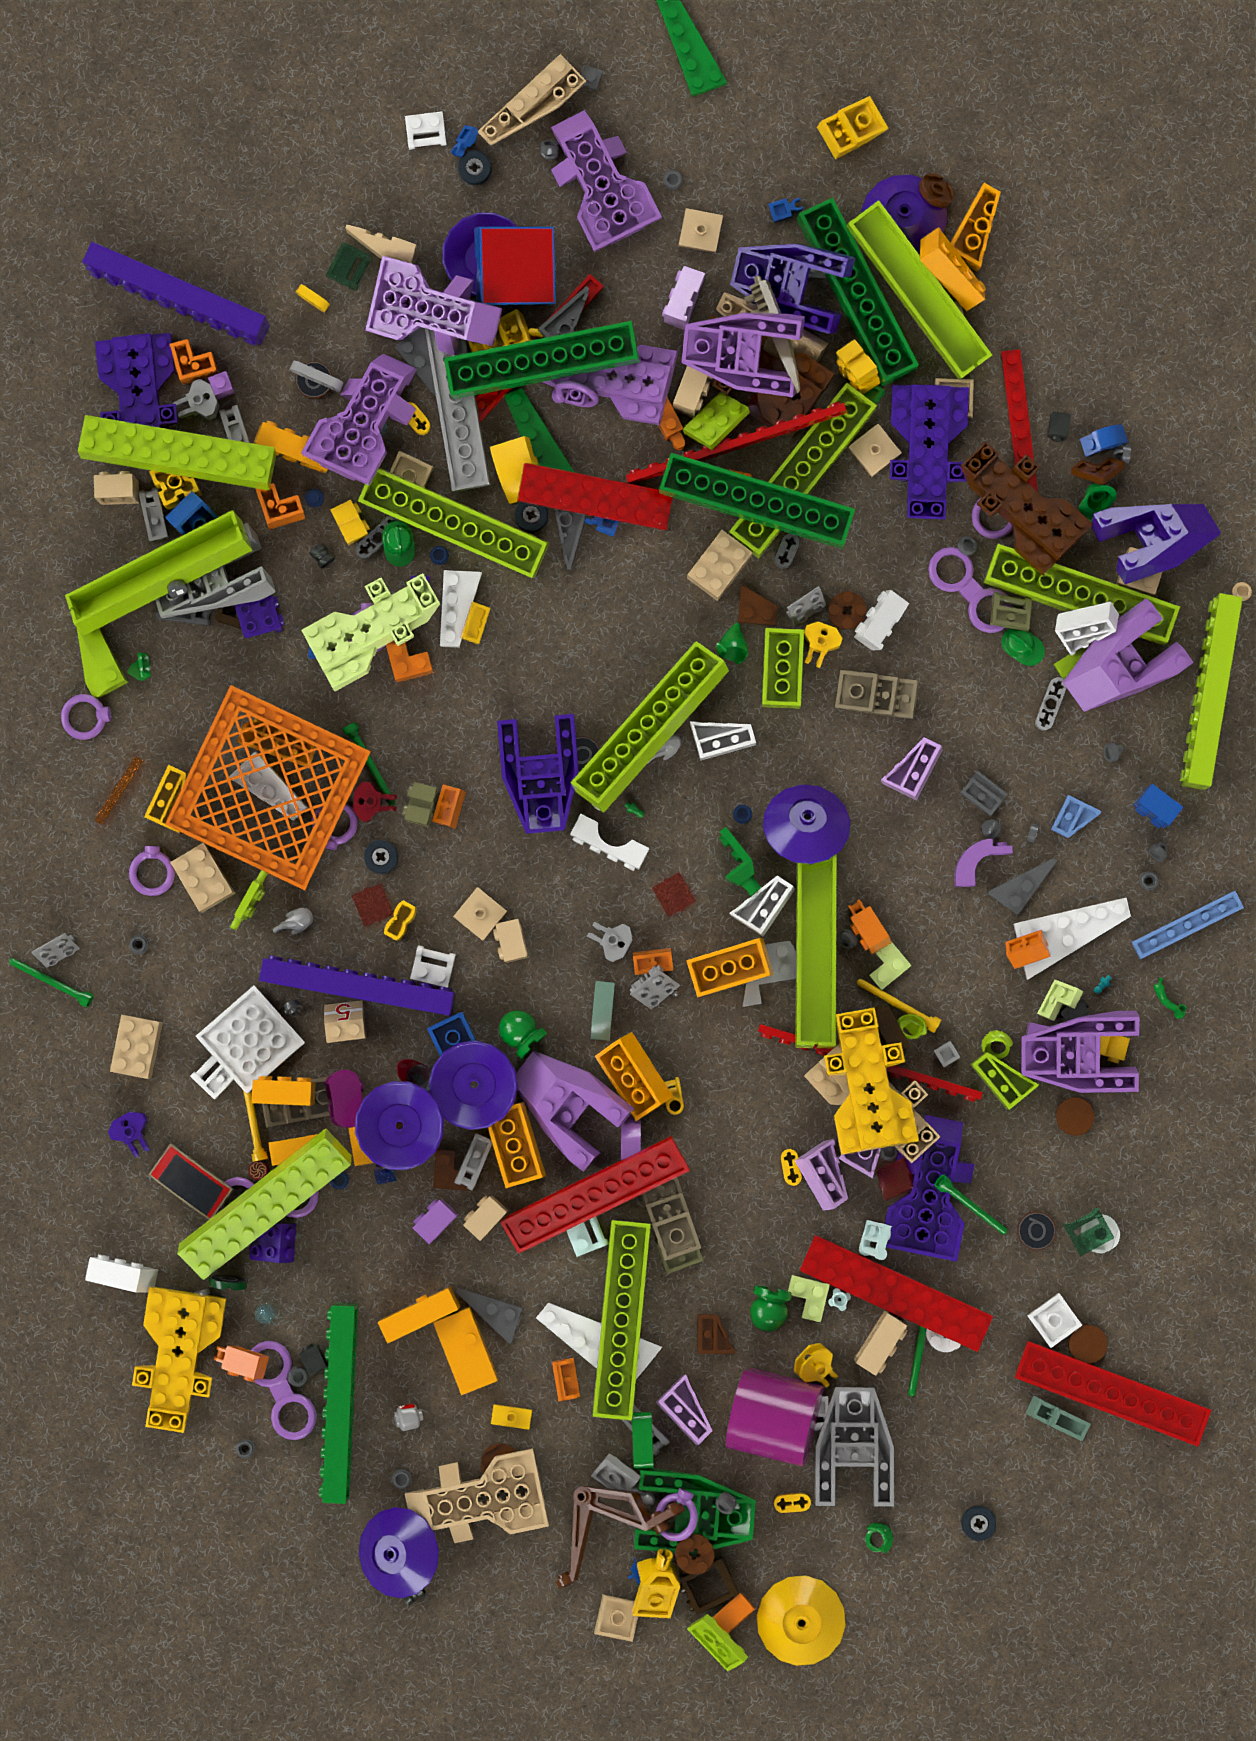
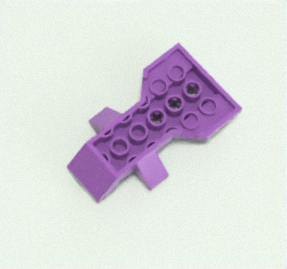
M585 110L551 127L567 157L551 169L559 187L576 178L578 179L585 194L577 220L594 252L612 245L662 218L646 184L638 180L626 178V176L618 173L613 160L627 154L619 136L602 140ZM600 180L607 183L603 189L598 187ZM609 197H611V200L615 199L612 206L606 204ZM617 214L624 217L621 223L615 221Z
M382 256L365 331L402 340L418 328L423 327L434 331L439 351L457 355L460 338L494 346L502 308L469 300L474 280L456 275L444 292L429 288L418 265Z
M639 345L640 363L544 381L543 383L555 387L561 381L582 383L593 389L598 396L611 398L623 419L660 425L678 352ZM631 378L635 379L634 381L632 380L630 383L628 382V380ZM652 381L653 384H649V386L647 387L646 383ZM565 388L568 390L565 398V403L584 406L590 399L587 394L581 391Z
M385 354L373 360L362 379L349 378L340 394L342 397L350 400L345 411L338 413L337 416L319 420L301 454L318 462L326 469L369 486L387 454L380 432L388 417L390 416L391 419L408 425L416 410L415 407L402 399L400 395L405 385H409L417 369ZM364 419L366 420L365 423H359V421H364ZM355 436H357L355 440L351 441V437L354 438ZM348 452L347 456L342 457V453L346 454Z

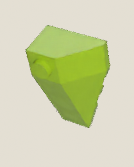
M77 628L85 683L91 695L99 699L127 684L128 681L101 629L98 628L84 635Z

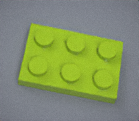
M720 392L683 428V431L687 436L713 450L750 411L747 406Z
M708 1614L693 1622L687 1628L727 1672L744 1663L748 1658L744 1649L737 1645L731 1639V1636L719 1627L717 1621Z

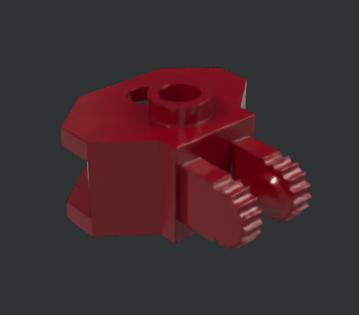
M362 782L354 791L353 811L362 822H371L382 811H396L397 807L382 806V799L397 800V795L382 794L377 792L370 782ZM364 799L365 803L360 805V801Z

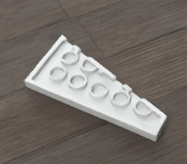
M1127 898L1014 923L1017 938L1042 930L1049 945L1047 948L1051 957L1023 966L1026 979H1030L1131 917Z
M548 1303L536 1319L597 1368L601 1323ZM640 1338L636 1379L661 1350L662 1346Z

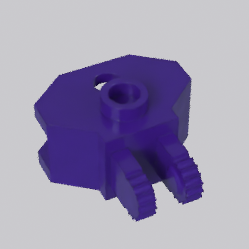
M128 1112L112 1121L108 1131L111 1140L123 1141L125 1145H128L135 1158L139 1156V1151L134 1145V1141L139 1140L146 1152L150 1150L144 1138V1130L148 1122L144 1113ZM125 1120L128 1121V1125H127V1126H125V1124H124Z

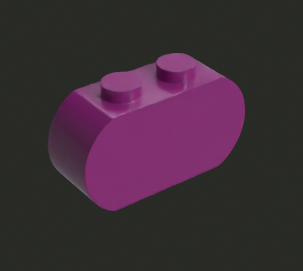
M340 1070L333 1072L325 1080L331 1122L340 1128L354 1127L356 1113L363 1100L361 1093L363 1092V1083L359 1081L358 1075L353 1071Z

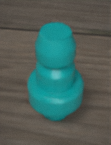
M1109 975L1105 978L1102 976L1101 982L1095 987L1094 992L1100 994L1103 989L1111 985L1110 981L1112 978Z

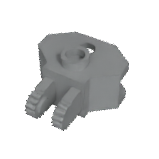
M201 379L192 382L189 393L185 394L186 397L173 403L176 404V407H181L188 403L190 405V408L178 413L179 418L194 414L195 416L200 415L207 420H212L217 417L220 407L211 385Z
M594 922L592 926L605 932V935L601 939L593 933H588L587 937L603 946L607 960L614 962L623 958L633 940L630 927L621 924L611 929ZM624 942L625 946L623 948H619L618 943Z

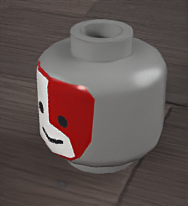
M413 1403L399 1406L396 1412H394L396 1427H399L402 1431L418 1428L420 1421L423 1420L422 1410L417 1409V1406Z

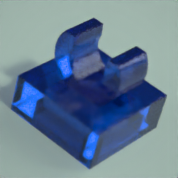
M376 1164L377 1168H374V1176L377 1184L396 1181L394 1170H389Z

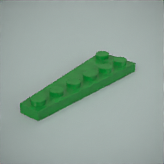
M656 0L691 96L694 97L727 85L725 77L681 1Z
M522 388L504 395L520 436L530 438L533 454L537 457L539 466L574 473Z

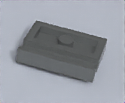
M976 771L960 792L962 796L989 816L994 813L1007 796L1005 791L978 771Z

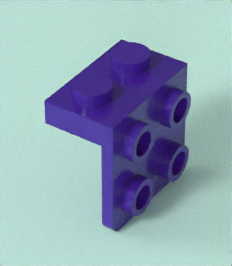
M273 594L259 601L235 605L245 638H251L271 631L276 633L283 631L282 626L285 625L283 615H279L277 608L280 607L277 596L273 597Z
M276 1223L250 1243L249 1258L251 1260L275 1263L294 1262L296 1224Z

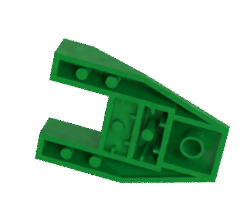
M655 1468L640 1470L639 1490L678 1493L679 1488L694 1494L692 1501L697 1509L698 1521L692 1534L705 1536L712 1544L713 1549L753 1540L755 1499L700 1475ZM721 1493H729L737 1501V1505L731 1514L720 1512L715 1505ZM683 1505L685 1511L676 1516L675 1529H668V1531L681 1533L687 1528L690 1521V1513L686 1505ZM635 1528L634 1549L658 1551L663 1548V1552L665 1549H668L675 1553L679 1541H671L661 1534L657 1535L654 1529L644 1531ZM694 1549L693 1552L690 1551L689 1554L698 1553V1549Z

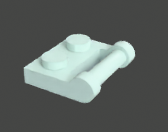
M596 1216L589 1219L598 1241L594 1244L584 1222L567 1230L577 1257L609 1244L603 1235Z
M867 1220L859 1246V1253L864 1256L872 1255L879 1260H884L887 1256L885 1248L891 1236L890 1230L892 1226ZM871 1241L877 1243L876 1248L870 1246Z

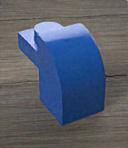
M1123 425L1108 426L1080 439L1086 457L1104 450L1115 449L1128 443Z

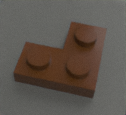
M1108 457L1099 465L1081 460L1071 468V475L1104 485L1125 469V462Z
M436 1150L433 1188L471 1191L463 1184L458 1185L454 1183L459 1173V1170H454L456 1151ZM466 1172L464 1177L471 1179L472 1174Z

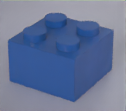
M191 491L165 518L183 536L218 518V516Z
M1154 784L1146 787L1133 804L1136 808L1135 811L1143 817L1145 815L1149 817L1151 824L1157 828L1169 826L1183 808V806Z
M463 1012L427 1028L440 1056L444 1051L458 1043L477 1041Z

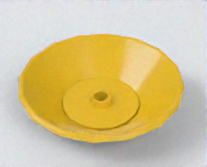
M806 1575L787 1577L774 1584L763 1596L757 1612L758 1634L766 1649L780 1661L796 1666L815 1664L829 1657L840 1644L846 1626L844 1607L837 1593L822 1580ZM799 1620H804L805 1625L799 1626Z

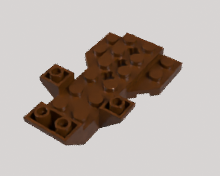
M712 315L710 319H714V318H718V317H716L715 315ZM762 335L759 368L787 372L781 358L764 347L768 336ZM805 352L794 354L799 373V395L801 399H795V396L787 397L757 392L761 416L775 426V422L781 420L787 422L793 420L792 417L804 414L805 416L810 414L835 376V373ZM716 379L712 384L726 395H729L734 389ZM799 430L787 433V435L794 438Z
M985 441L960 466L969 487L981 497L977 505L990 517L999 513L1013 526L1015 537L1014 550L1044 576L1092 527L1093 523L1066 499L1044 498L1028 484L1040 466L1027 454L1011 469L998 457L1000 453Z

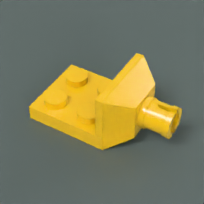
M663 1548L659 1549L657 1558H650L637 1563L641 1582L632 1608L633 1616L671 1618L679 1593L680 1583L675 1564L671 1561L673 1554L670 1550L665 1549L662 1556Z

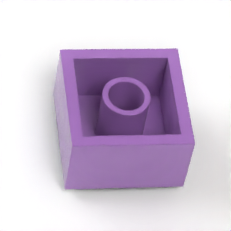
M435 1199L427 1207L429 1211L426 1214H420L414 1220L416 1225L413 1229L428 1244L432 1243L459 1215L444 1199L439 1201Z

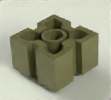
M414 782L413 786H410L407 797H409L410 801L408 805H404L402 813L405 817L404 819L408 823L430 828L439 790L436 787Z

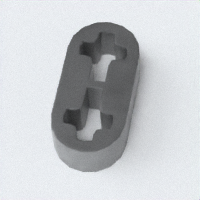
M789 533L783 537L775 557L777 567L786 569L791 565L799 546L797 535ZM794 538L796 545H791L790 550L786 549L788 545L786 539ZM785 552L788 553L786 559L789 562L780 564V559L778 558L783 557Z

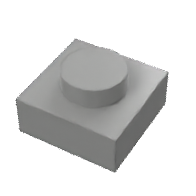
M951 1041L934 1050L943 1067L960 1058Z

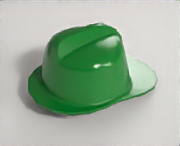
M1106 483L1104 485L1091 484L1085 491V497L1080 503L1078 511L1092 522L1094 513L1109 509L1114 503L1117 496L1115 489L1106 485Z
M402 521L390 522L385 526L382 535L386 559L394 566L402 567L408 565L415 555L411 528Z
M1008 629L1002 637L1004 651L1021 664L1034 666L1042 661L1045 655L1043 643L1029 631Z

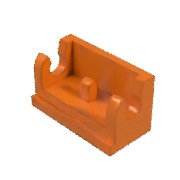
M442 785L432 821L456 829L466 792L459 788Z
M1042 930L1005 942L1007 957L1014 969L1051 957L1047 948L1049 945Z
M671 948L633 952L635 975L648 974V971L653 966L658 965L664 971H673Z
M574 1358L553 1361L558 1402L580 1397Z
M740 1592L713 1618L717 1621L719 1627L729 1634L756 1608Z

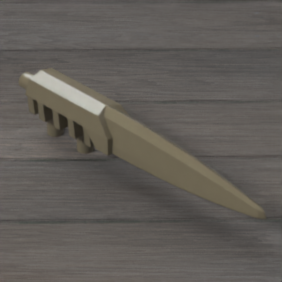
M756 276L754 278L755 284L750 286L752 294L744 297L746 304L755 301L758 309L750 313L781 314L770 283L767 280H762L761 276ZM772 337L785 369L798 393L800 391V382L791 340Z

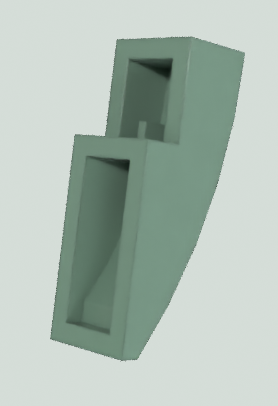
M595 982L591 1039L610 1041L615 983Z
M1033 1396L1026 1411V1414L1080 1441H1083L1091 1425L1081 1418L1036 1396Z

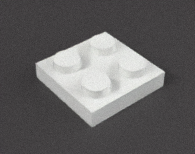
M1059 1293L1027 1315L1050 1348L1082 1326Z

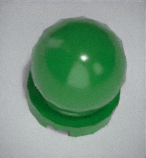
M513 1010L505 1014L498 1026L499 1035L503 1042L510 1047L517 1048L516 1055L521 1059L531 1051L529 1047L535 1041L540 1043L548 1034L543 1027L536 1029V1022L533 1017L521 1010Z
M755 1285L753 1294H756L758 1298L752 1302L750 1307V1317L753 1325L763 1332L778 1331L784 1326L788 1318V1308L785 1302L791 1301L792 1293L782 1289H777V1292L769 1291L767 1286Z

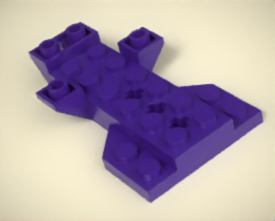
M146 333L112 337V340L95 341L99 379L118 394L120 411L100 412V418L159 428H167L178 423L176 404L160 405L158 394L163 384L175 372L174 358L170 347L172 343L171 333L155 335ZM133 352L139 354V356H136V359L130 356ZM138 370V372L141 373L138 374L137 378H135L132 375V373H134V371ZM140 389L143 393H140V396L137 397L134 392Z
M892 385L891 425L909 443L908 460H890L889 479L907 482V518L946 519L947 483L966 482L960 467L964 462H947L948 444L968 424L969 387ZM932 401L935 407H932V410H928V406H925V403ZM927 420H931V423H934V426H932L931 429H928V427L924 425V422H927ZM930 439L934 445H931V448H927L923 441Z
M925 1115L924 1120L937 1132L940 1138L913 1163L898 1151L895 1168L913 1173L914 1175L910 1193L887 1208L884 1224L892 1227L890 1230L891 1236L887 1241L886 1247L957 1262L964 1222L949 1201L951 1194L939 1191L935 1187V1182L941 1175H946L951 1179L952 1184L953 1182L971 1183L975 1164L958 1161L963 1122ZM929 1191H932V1194L935 1195V1197L931 1198L930 1201H928L927 1197L924 1196L925 1194H928ZM925 1210H928V1213L931 1214V1216L927 1217L925 1220L923 1219V1216H921V1213H924ZM924 1229L927 1236L924 1235L923 1238H919L917 1232Z

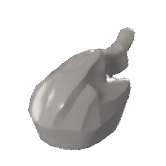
M674 733L651 760L665 755L663 760L672 757L682 744L680 736Z
M298 908L287 913L285 916L288 919L276 926L273 932L277 933L284 929H293L291 934H297L304 931L313 923L311 911L307 908Z

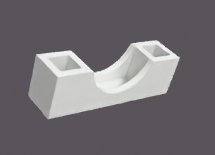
M580 814L570 834L574 837L572 840L580 845L586 843L590 845L589 849L598 854L602 851L608 854V859L614 862L620 860L625 863L624 867L632 871L635 868L640 869L649 851L648 847L634 840L619 847L606 844L598 834V822Z

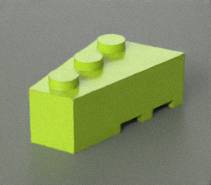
M985 1052L970 1064L1007 1110H1010L1039 1086V1084L1023 1076L988 1052Z

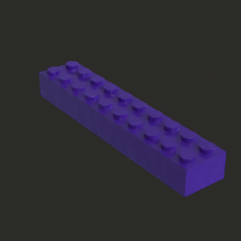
M92 241L82 261L92 277L100 279V277L105 278L107 283L116 287L119 284L129 293L142 294L141 297L145 300H156L160 306L167 309L172 307L176 309L175 312L186 316V314L191 315L193 320L203 324L205 321L215 330L228 331L227 334L231 337L238 338L240 336L250 345L255 346V344L261 346L270 324L262 314Z
M269 955L268 959L263 958L259 981L448 1016H452L456 993L452 992V989L440 986L439 990L433 989L434 985L426 983L415 986V982L402 979L401 983L395 982L396 978L387 976L377 979V975L365 972L363 976H360L354 970L345 969L343 973L339 972V968L326 966L325 969H321L319 964L307 962L305 966L301 965L302 961L293 959L283 962V958Z

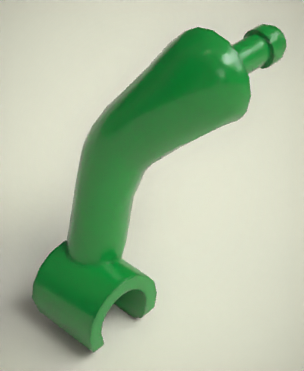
M1159 978V982L1153 986L1157 997L1165 1007L1174 1012V1016L1177 1019H1182L1186 1015L1187 1006L1184 1004L1177 1006L1167 998L1165 986L1162 985L1163 978Z

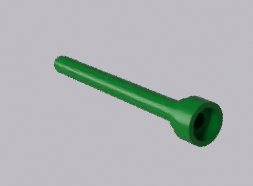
M356 722L342 729L345 735L352 738L356 745L366 749L358 735L359 727ZM369 755L366 765L382 794H391ZM386 800L390 806H394L396 803L395 800Z
M15 958L9 960L10 965L76 998L80 1002L79 1005L88 1008L91 1004L94 994L88 991L79 992Z
M941 1175L936 1180L935 1187L939 1191L950 1193L1003 1235L1007 1233L1006 1227L953 1187L951 1179L946 1175Z
M919 1326L908 1395L911 1397L916 1394L927 1329Z

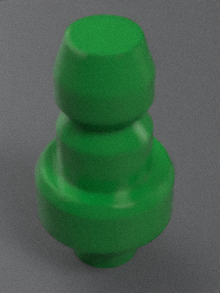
M626 802L624 805L628 813L632 812L639 818H642L645 814L636 807L634 802L631 804Z

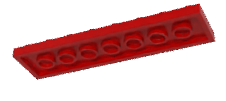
M524 463L517 501L666 531L672 497L660 494L658 489Z

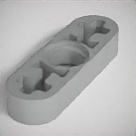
M295 360L290 367L292 372L337 392H340L344 384L333 376Z
M1056 677L1048 685L1035 720L1036 727L1041 731L1050 729L1054 723L1066 691L1063 678ZM1058 681L1061 682L1060 686L1063 687L1056 694L1060 695V698L1049 695V692L1054 693L1055 687L1053 684H1056ZM1048 699L1055 700V709H1048L1046 707ZM1042 710L1047 713H1053V716L1048 715L1047 722H1049V725L1046 724L1044 727L1041 726L1042 723L1039 721L1046 714L1042 713Z

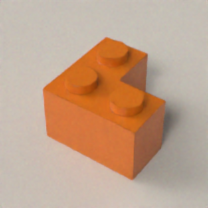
M188 339L170 344L179 380L183 385L219 374L212 352L195 356Z
M274 483L270 484L269 490L256 488L269 530L305 519L298 495L279 500Z
M395 641L386 644L397 683L434 673L428 652L410 656L406 642L397 646Z

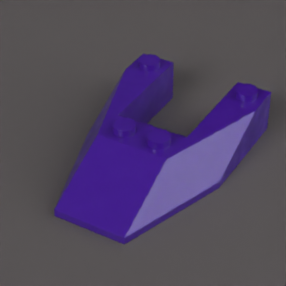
M797 243L739 247L730 285L745 296H749L752 294L750 286L755 284L754 278L761 276L762 280H767L770 283L781 314L805 316L804 327L828 334L837 333L841 318L840 313L806 304L802 301L810 268L843 278L850 277L855 257Z
M1165 504L1109 508L1093 514V525L1091 527L1099 542L1133 530L1142 542L1144 548L1118 556L1116 571L1124 584L1179 566L1221 534L1204 504Z
M574 714L554 715L558 754L521 757L518 721L516 719L497 721L502 779L526 834L565 830L574 793L571 781L579 772Z

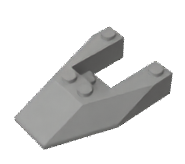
M248 523L243 525L253 551L187 583V592L181 597L173 598L168 593L156 599L161 618L259 601L276 592L272 578L262 566L229 582L225 566L262 549L256 532Z
M835 1387L815 1446V1506H835V1466L873 1467V1505L894 1506V1446L874 1387Z

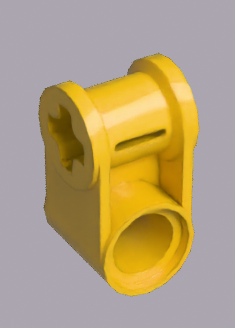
M675 1077V1080L664 1082L667 1087L675 1086L669 1088L673 1098L666 1102L667 1110L672 1115H678L684 1109L679 1077ZM672 1101H678L681 1105V1108L676 1112L672 1111L669 1107Z

